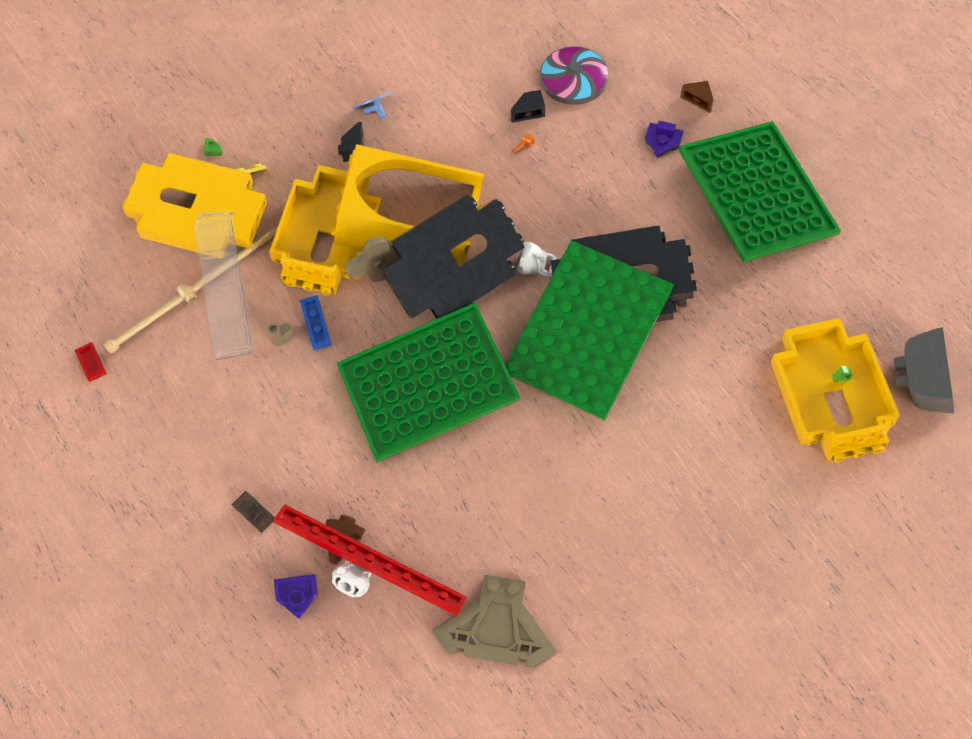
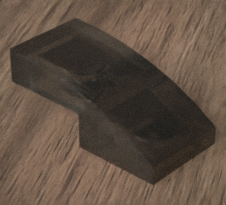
M247 491L231 504L261 533L274 521L275 517Z

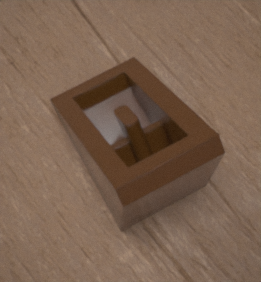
M708 81L689 83L682 86L680 98L709 113L712 111L714 99Z

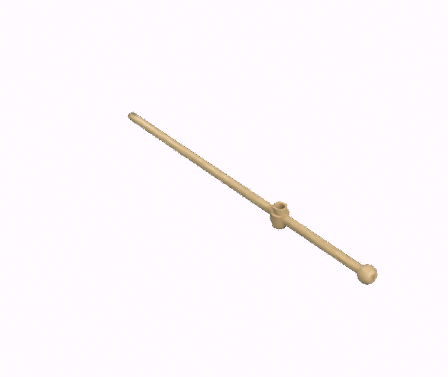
M278 226L253 242L250 249H243L192 286H188L186 283L179 285L177 288L179 295L116 339L106 340L104 347L109 353H115L118 351L120 344L180 302L193 303L197 299L196 291L275 237Z

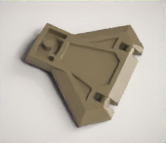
M485 575L481 596L461 609L457 616H451L432 629L449 654H455L458 648L464 649V656L512 665H518V660L522 659L527 660L526 667L534 668L557 652L522 603L526 581ZM459 636L467 637L466 641L458 640ZM521 646L529 647V652L521 651Z

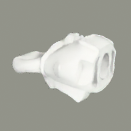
M524 242L525 248L521 250L517 271L524 275H535L538 273L551 277V263L549 272L544 268L547 259L556 260L557 258L550 253H546L532 242Z
M346 561L333 570L332 583L336 589L351 597H361L368 591L370 586L369 578L372 573Z

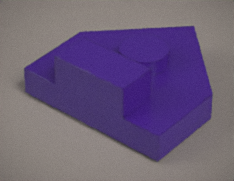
M660 120L658 124H649L645 141L651 146L657 158L670 150L673 151L679 148L684 131L675 129L676 124Z
M316 574L274 579L276 601L300 619L318 596Z

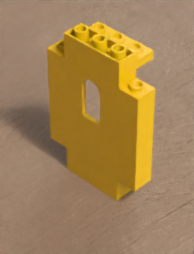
M169 153L167 159H164L162 167L142 163L140 169L136 171L135 181L130 185L129 195L123 201L122 208L127 217L135 220L137 224L136 229L141 238L223 259L229 244L250 249L265 211L267 199L265 194L250 190L253 184L250 173ZM171 188L195 194L196 198L191 209L163 202L160 199V194L163 190Z
M318 165L313 182L299 179L294 180L269 251L271 260L282 264L281 278L285 285L301 287L307 291H319L324 295H336L341 277H345L348 280H360V277H349L346 273L345 265L349 260L357 257V253L359 251L362 252V249L339 245L333 242L326 261L317 263L311 258L318 233L332 234L333 225L337 224V220H335L338 200L341 198L342 184L345 183V170ZM368 176L356 186L357 191L363 201L380 215L382 198L368 195L371 187L370 176Z
M840 318L785 330L782 341L786 351L774 354L771 365L800 444L814 445L820 441L828 462H841L848 457L854 456V458H859L866 453L873 452L876 454L884 451L889 443L887 433L891 426L895 425L900 414L867 333L848 337ZM841 366H847L851 369L853 376L850 380L833 381L832 375ZM842 391L852 417V422L849 425L841 426L834 421L824 394Z

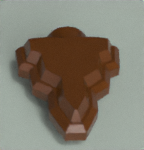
M341 515L339 520H326L327 526L356 541L362 539L365 529L356 525V520L350 516ZM328 551L329 563L337 565L343 559Z

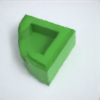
M205 138V156L223 155L218 143L213 139Z
M841 366L832 375L834 382L850 380L853 375L849 367Z

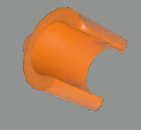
M525 134L522 142L512 150L513 153L519 151L526 144L530 147L533 146L535 143L534 136Z

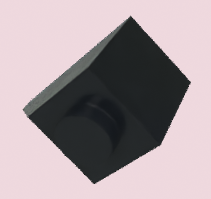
M541 90L523 93L511 108L512 123L545 117V103Z
M362 122L356 123L341 137L338 153L342 155L343 162H349L350 154L355 150L356 144L364 146Z

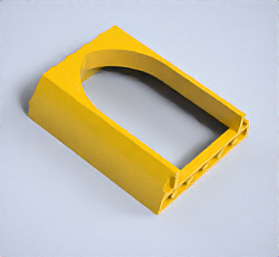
M356 144L355 150L350 154L349 168L346 169L345 183L342 184L341 198L337 203L335 219L337 224L333 225L331 234L335 236L334 243L363 250L365 243L375 237H385L387 241H392L414 227L413 225L396 222L379 215L360 197L356 186L374 173L393 169L408 170L474 185L472 197L477 205L484 174ZM471 237L450 250L459 266L466 262Z

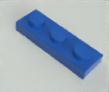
M318 295L300 300L313 350L331 346Z

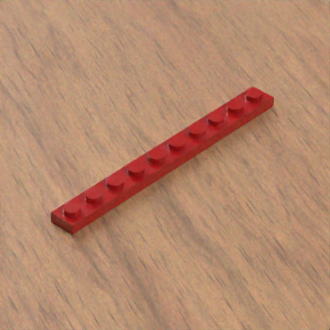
M286 504L283 505L274 518L273 523L455 616L459 614L467 598L465 595Z

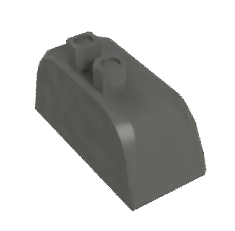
M943 327L911 337L905 343V356L894 358L895 371L907 370V374L896 375L897 387H909L912 401L918 408L934 412L954 413Z

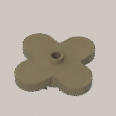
M375 237L366 242L363 251H359L357 257L346 263L345 270L347 275L351 278H357L368 274L371 281L379 282L385 280L380 270L398 259L397 254L389 243L390 241H387L385 237Z

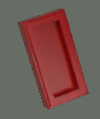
M92 342L75 350L89 382L107 374Z

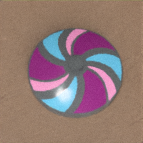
M577 46L565 47L551 53L544 60L540 70V81L544 91L554 100L570 105L584 104L596 99L605 90L608 82V68L603 58L590 49Z

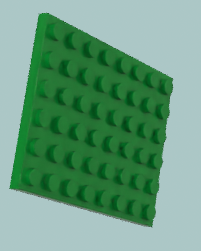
M773 121L679 147V153L742 263L840 234L841 229Z
M571 240L505 364L510 376L606 421L674 288V284Z
M476 302L337 362L377 463L521 400Z

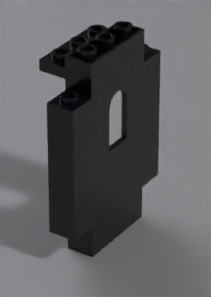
M469 194L464 195L389 242L398 259L380 271L409 318L413 319L429 308L436 319L470 305L516 275L513 263L510 260L508 261L507 258L525 248L523 244L524 239L520 233L515 231V224L505 214V207L501 201L494 199L476 208L477 203L472 196L470 197ZM476 234L482 235L487 242L485 250L459 266L450 250Z
M660 225L572 239V241L630 266L644 264L657 266L659 270L657 277L674 284V288L656 322L674 319L673 313L677 312L675 301L679 300V307L687 306L686 299L694 298L693 292L697 291L696 281L691 279V274H694L693 262L689 263L688 256H691L690 245H686L685 239L666 242L665 232L660 231ZM561 259L550 260L552 275Z

